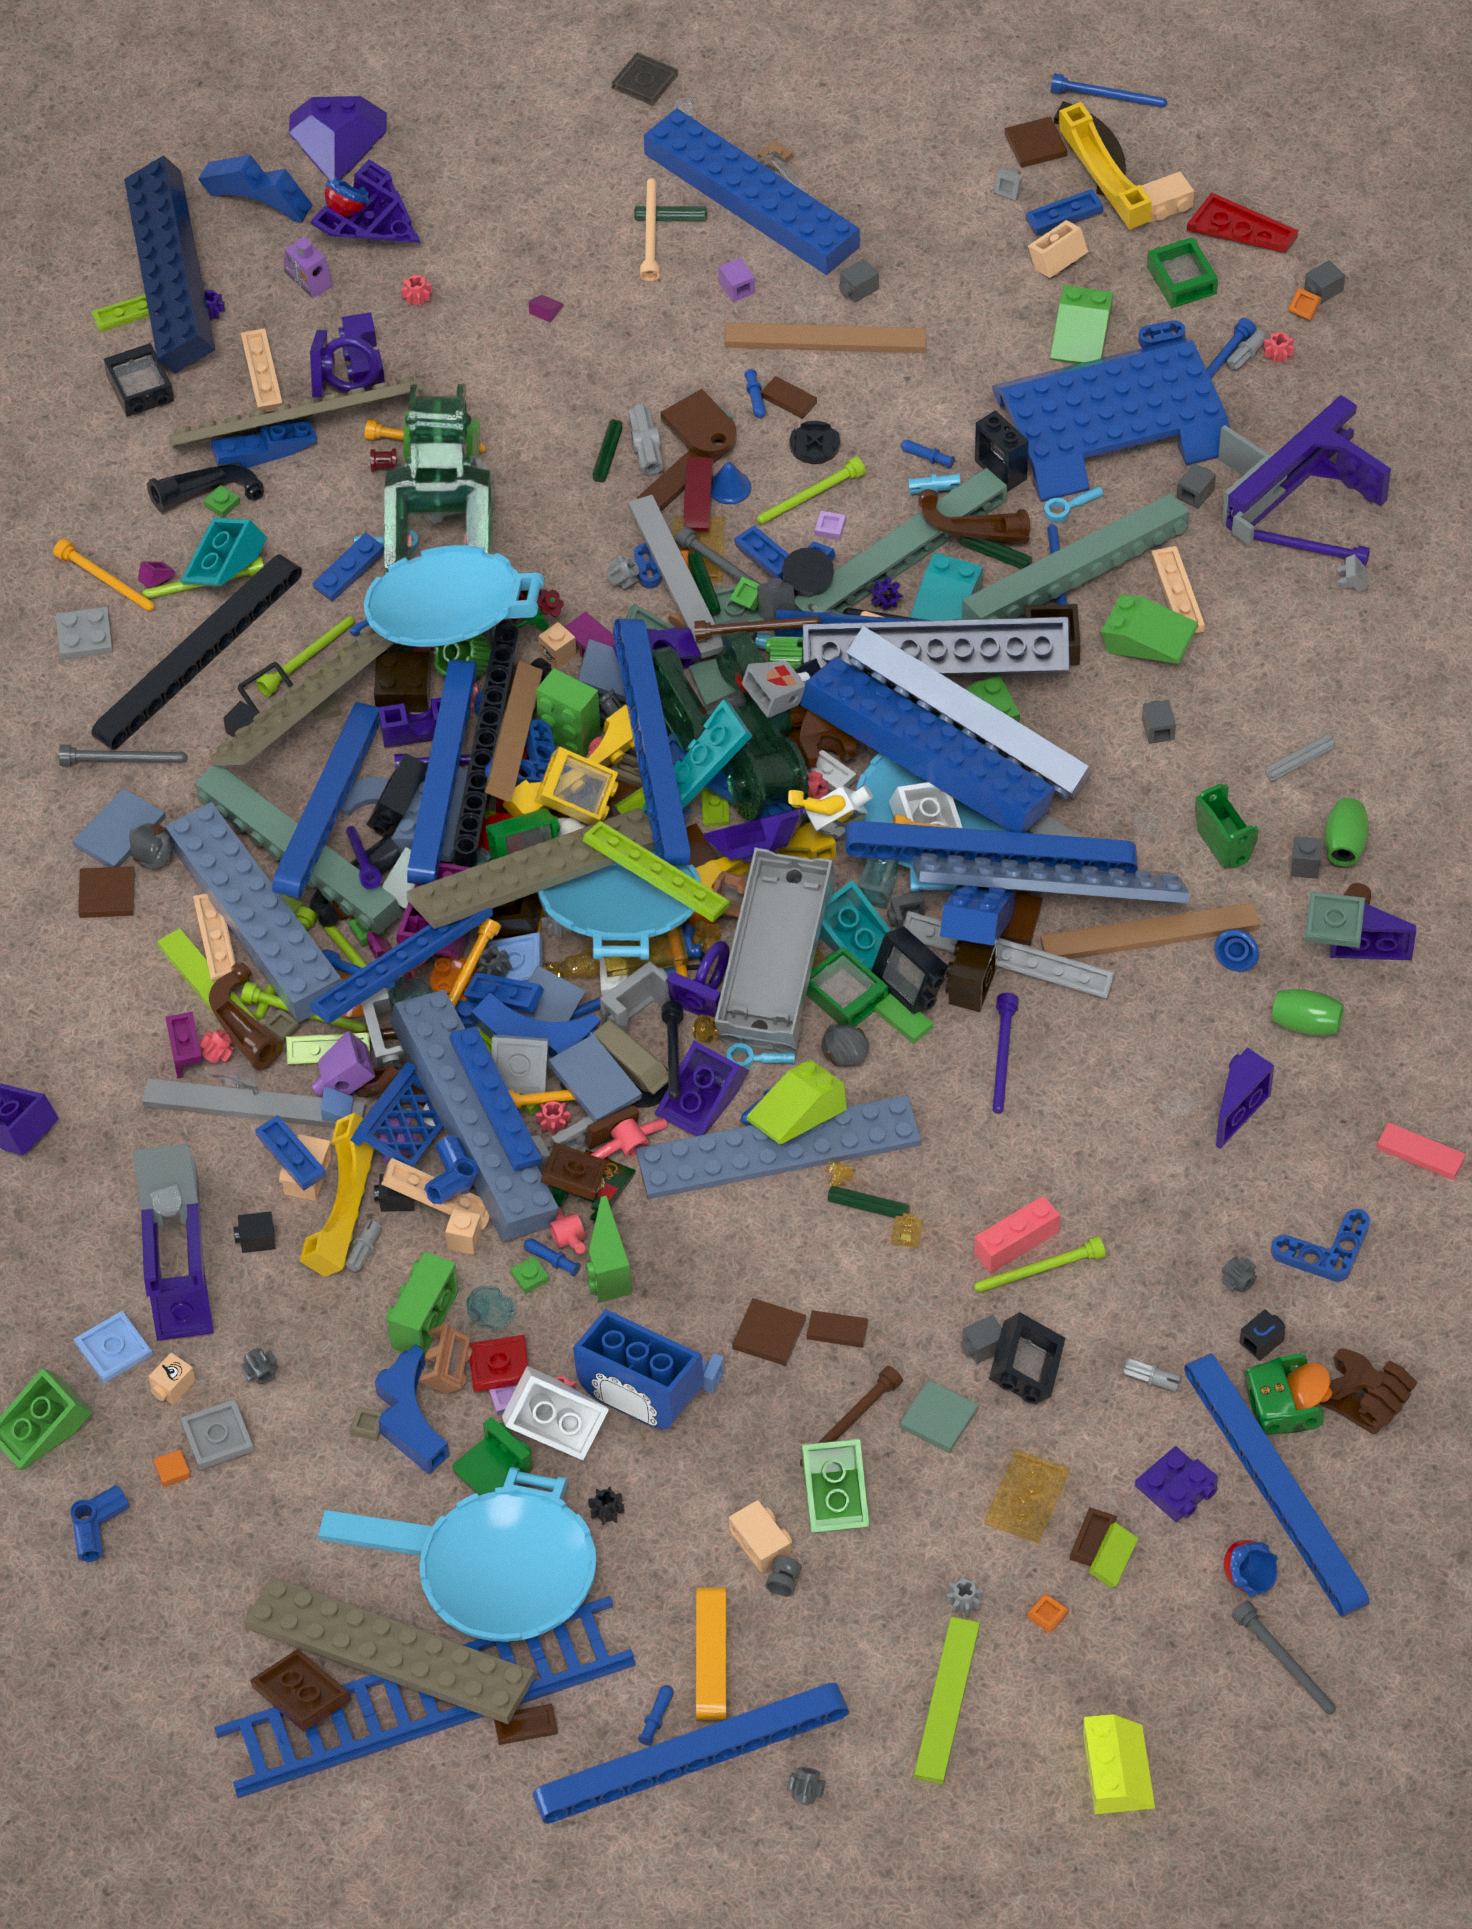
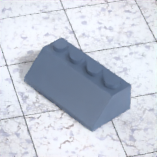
M460 766L458 768L440 862H450L454 855V839L468 772ZM426 773L392 837L400 854H402L405 847L410 850L412 848Z

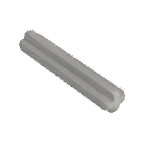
M1324 735L1265 768V775L1270 781L1282 777L1334 749V739L1330 735Z

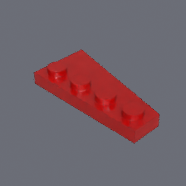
M1212 192L1187 223V231L1284 253L1287 252L1298 237V230Z

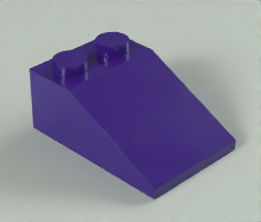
M1365 903L1360 948L1330 945V958L1412 961L1416 925Z
M693 1041L679 1067V1098L671 1099L668 1087L654 1114L694 1136L705 1135L737 1095L750 1070Z
M1248 1047L1241 1055L1236 1054L1229 1064L1230 1070L1218 1119L1216 1147L1219 1149L1227 1143L1271 1096L1274 1065Z
M0 1083V1148L7 1152L24 1155L51 1129V1126L59 1118L45 1094Z

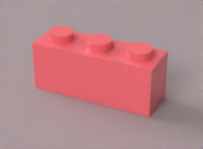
M1043 1195L976 1235L974 1254L986 1269L993 1273L1059 1233L1060 1214Z

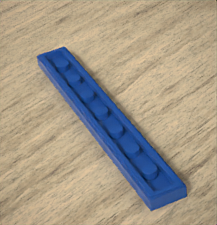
M487 908L470 917L436 929L429 924L310 1003V1010L328 1024L332 1023L493 916V909Z

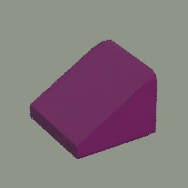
M544 295L529 301V314L550 323L563 308V303Z
M143 561L140 564L138 580L147 588H153L175 576V571L164 562Z
M371 931L367 932L368 947L375 960L393 949L389 941L384 937Z

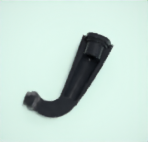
M238 465L211 467L159 480L152 478L147 483L150 499L161 513L229 482L243 485L245 487L244 494L248 499L258 500L264 494L263 483L258 480L257 476L251 470Z
M389 834L366 850L371 865L376 866L381 872L394 866L401 855ZM356 858L351 862V864L355 866L357 869L361 870L358 860ZM317 889L310 900V909L314 911L315 916L323 927L333 926L339 920L338 914L334 906L328 904L329 901Z

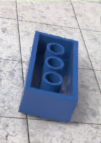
M958 885L944 904L940 937L995 945L1013 917L1016 889Z

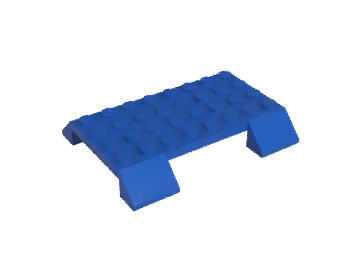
M1185 338L992 385V390L999 406H1006L1014 427L1029 440L1028 460L1033 469V486L1041 502L1090 490L1084 458L1179 435L1178 449L1187 466L1218 458L1221 428L1224 425L1230 428L1226 411L1193 340Z

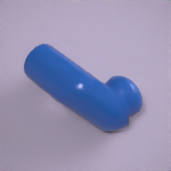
M691 924L682 926L679 940L685 957L688 959H699L702 954V946L700 944H693L695 929Z

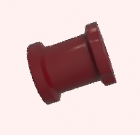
M396 448L391 451H375V449H370L371 472H375L376 469H392L393 472L397 471Z

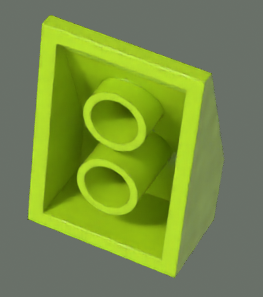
M810 1059L789 1070L746 1116L747 1121L781 1145L846 1111L844 1083Z

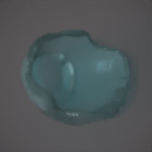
M401 976L395 980V986L388 991L389 1000L394 1008V1004L397 1002L433 993V990L419 977L406 979Z
M479 1286L467 1298V1313L472 1322L480 1328L488 1330L503 1328L511 1323L515 1316V1303L513 1299L503 1295L498 1287Z

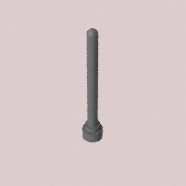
M684 526L678 532L675 542L683 549H694L700 552L702 556L738 581H740L741 577H745L760 584L700 542L696 532L690 527Z
M61 744L59 748L60 766H71V763H76L77 761L183 763L188 758L184 752L77 750L76 747Z
M1249 1600L1240 1604L1232 1613L1233 1619L1240 1626L1249 1627L1327 1714H1333L1336 1710L1335 1704L1258 1620L1259 1615L1255 1606Z

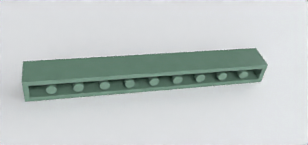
M985 468L981 472L972 475L962 485L954 487L949 494L940 500L938 499L936 508L942 515L947 517L987 515L1007 501V485ZM922 512L916 513L911 520L902 526H897L889 535L875 541L871 547L862 553L856 554L845 565L837 567L834 570L831 586L820 595L815 594L812 597L796 595L794 597L795 610L843 614L846 608H852L872 594L869 589L874 588L876 585L875 579L884 581L885 577L888 576L893 580L957 535L935 529L925 521Z
M1169 493L962 599L961 618L963 620L1017 619L1025 614V605H1042L1052 599H1056L1061 594L1079 587L1094 577H1099L1104 572L1120 566L1123 562L1141 555L1150 548L1161 545L1164 541L1182 534L1188 529L1190 511L1176 497Z
M223 766L211 767L194 782L198 792L196 797L201 804L206 805L212 802L223 818L229 820L239 833H246L256 846H263L267 849L269 855L274 860L282 859L298 823ZM325 844L307 884L311 888H318L328 901L332 902L334 900L346 915L350 916L352 914L356 917L363 928L366 930L371 929L379 935L402 914L397 898L380 885L374 889L363 887L359 880L360 870Z

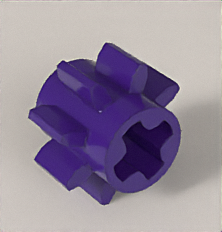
M205 290L210 320L218 319L219 312L225 311L222 294H217L213 290Z
M888 576L885 577L884 581L875 579L876 585L874 588L869 589L875 596L871 602L873 604L881 602L880 607L883 610H886L887 605L897 607V599L903 597L897 591L901 585L898 582L891 584V578ZM890 590L889 594H885L884 597L882 596V592Z

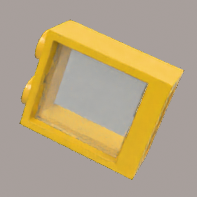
M559 747L552 753L535 801L588 825L597 824L600 820L604 821L608 814L609 806L606 804L609 796L613 797L617 790L618 782L615 780L618 772Z

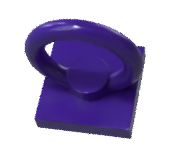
M327 330L316 331L310 349L312 397L322 398L327 382L332 387L343 392H349L350 390L362 387L367 389L375 382L379 374L380 362L376 351L369 343L357 337L343 336L327 344ZM351 346L364 352L370 363L367 376L357 382H345L334 375V351L341 347Z
M717 941L709 948L699 965L695 979L691 980L672 971L667 978L671 1001L679 1002L684 1010L712 1022L715 1021L721 992L717 991V988L723 979L729 961L730 952L726 942ZM718 956L715 970L707 984L705 981L708 972L714 960Z

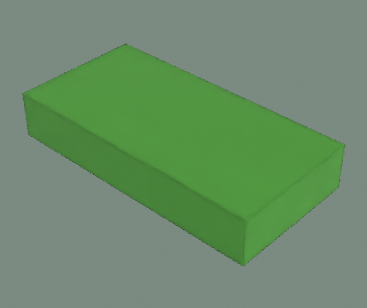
M892 994L875 1006V1013L913 1044L933 1029V1022L921 1012L913 1015Z

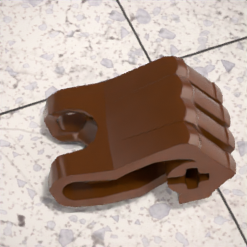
M801 701L797 706L781 712L784 735L797 752L804 768L807 770L817 768L816 763L819 751L824 749L835 751L842 761L855 759L856 743L854 737L803 707Z
M1341 1348L1334 1355L1333 1359L1336 1369L1344 1374V1376L1331 1380L1329 1387L1332 1389V1396L1326 1402H1320L1319 1404L1341 1414L1364 1430L1376 1434L1383 1427L1389 1425L1394 1415L1401 1411L1403 1404L1410 1398V1392L1415 1388L1417 1381L1398 1364L1389 1361L1383 1368L1384 1372H1378L1362 1354Z

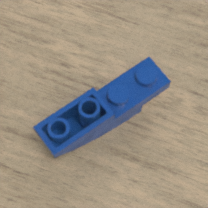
M310 420L261 426L260 434L211 440L210 448L218 465L239 463V466L250 468L295 454L317 442V436Z

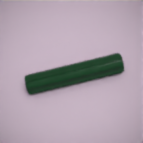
M646 206L635 207L634 217L636 221H646ZM656 206V221L707 220V207Z
M612 419L609 421L592 473L595 482L603 483L606 481L623 429V423L620 420Z
M960 537V545L1012 566L1023 569L1032 564L1031 556L986 539Z
M698 551L690 553L688 555V562L700 594L711 616L718 615L721 612L720 604L702 555Z
M831 1186L828 1192L829 1202L901 1220H906L910 1212L909 1204L837 1186Z

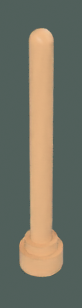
M653 178L647 180L645 260L640 266V278L644 281H656L660 277V266L655 261L657 182Z

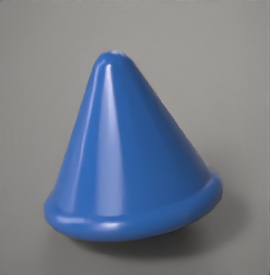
M727 462L713 476L712 498L722 504L739 503L749 496L752 488L751 482L733 463Z
M1227 930L1216 939L1214 946L1215 955L1225 968L1236 972H1244L1254 967L1259 959L1258 945L1248 931Z

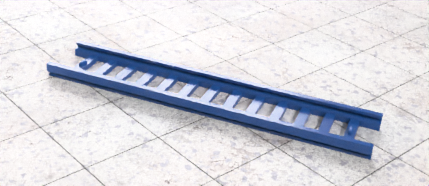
M611 1596L581 1605L571 1617L553 1629L568 1670L552 1675L538 1636L525 1639L540 1679L532 1682L520 1704L635 1666L632 1649L608 1656L592 1615L612 1608L613 1601ZM579 1618L596 1657V1661L584 1665L579 1663L564 1624ZM479 1639L463 1645L477 1651L496 1646L502 1660L516 1664L508 1642ZM370 1675L341 1685L350 1694L355 1693L370 1734L368 1737L353 1741L342 1708L331 1714L341 1746L325 1751L317 1727L314 1725L305 1731L313 1755L299 1760L295 1758L281 1718L285 1715L275 1707L216 1726L214 1729L217 1738L238 1731L242 1733L255 1774L233 1781L237 1798H241L484 1717V1715L455 1705V1708L439 1713L434 1697L418 1691L427 1717L410 1722L397 1683ZM383 1684L398 1723V1727L383 1732L367 1688ZM268 1721L284 1765L267 1770L253 1730V1726Z

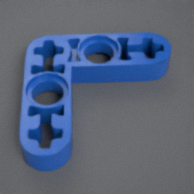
M534 719L530 723L526 739L529 760L522 759L519 768L524 770L528 777H523L518 773L515 786H518L524 780H527L529 783L542 782L552 753L555 751L552 730L543 720ZM537 750L543 751L548 758L545 759L539 756ZM492 759L485 767V775L487 778L489 776Z
M1362 1209L1348 1211L1331 1250L1289 1235H1279L1272 1241V1257L1280 1263L1336 1282L1344 1281L1350 1275L1369 1230V1215ZM1356 1219L1361 1220V1223L1357 1226L1356 1233L1351 1232L1353 1222ZM1347 1240L1351 1241L1355 1248L1344 1250L1339 1244ZM1287 1245L1288 1250L1285 1253L1280 1252V1248ZM1297 1249H1299L1298 1258H1295L1294 1256L1297 1252ZM1306 1254H1314L1319 1260L1311 1264L1305 1262L1303 1257ZM1339 1257L1343 1259L1342 1268L1339 1271L1333 1270L1339 1261Z

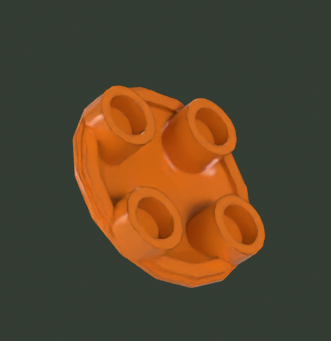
M468 957L461 958L460 960L452 958L437 959L429 980L432 990L437 992L445 989L449 996ZM476 964V966H475V968H474V970H473V973H472V975H471V977H470V979H469V981H468V983H467V985H466V987H465V989H464V991H463V993H462V995H461L459 1001H468V999L464 996V993H465V991H466V989H467L469 983L471 982V980H472V978H473L475 972H478V973H479V971H478V969H479L478 964Z
M1306 1363L1295 1368L1287 1376L1297 1410L1315 1407L1320 1402H1326L1332 1396V1389L1329 1387L1331 1383L1330 1373L1321 1364Z

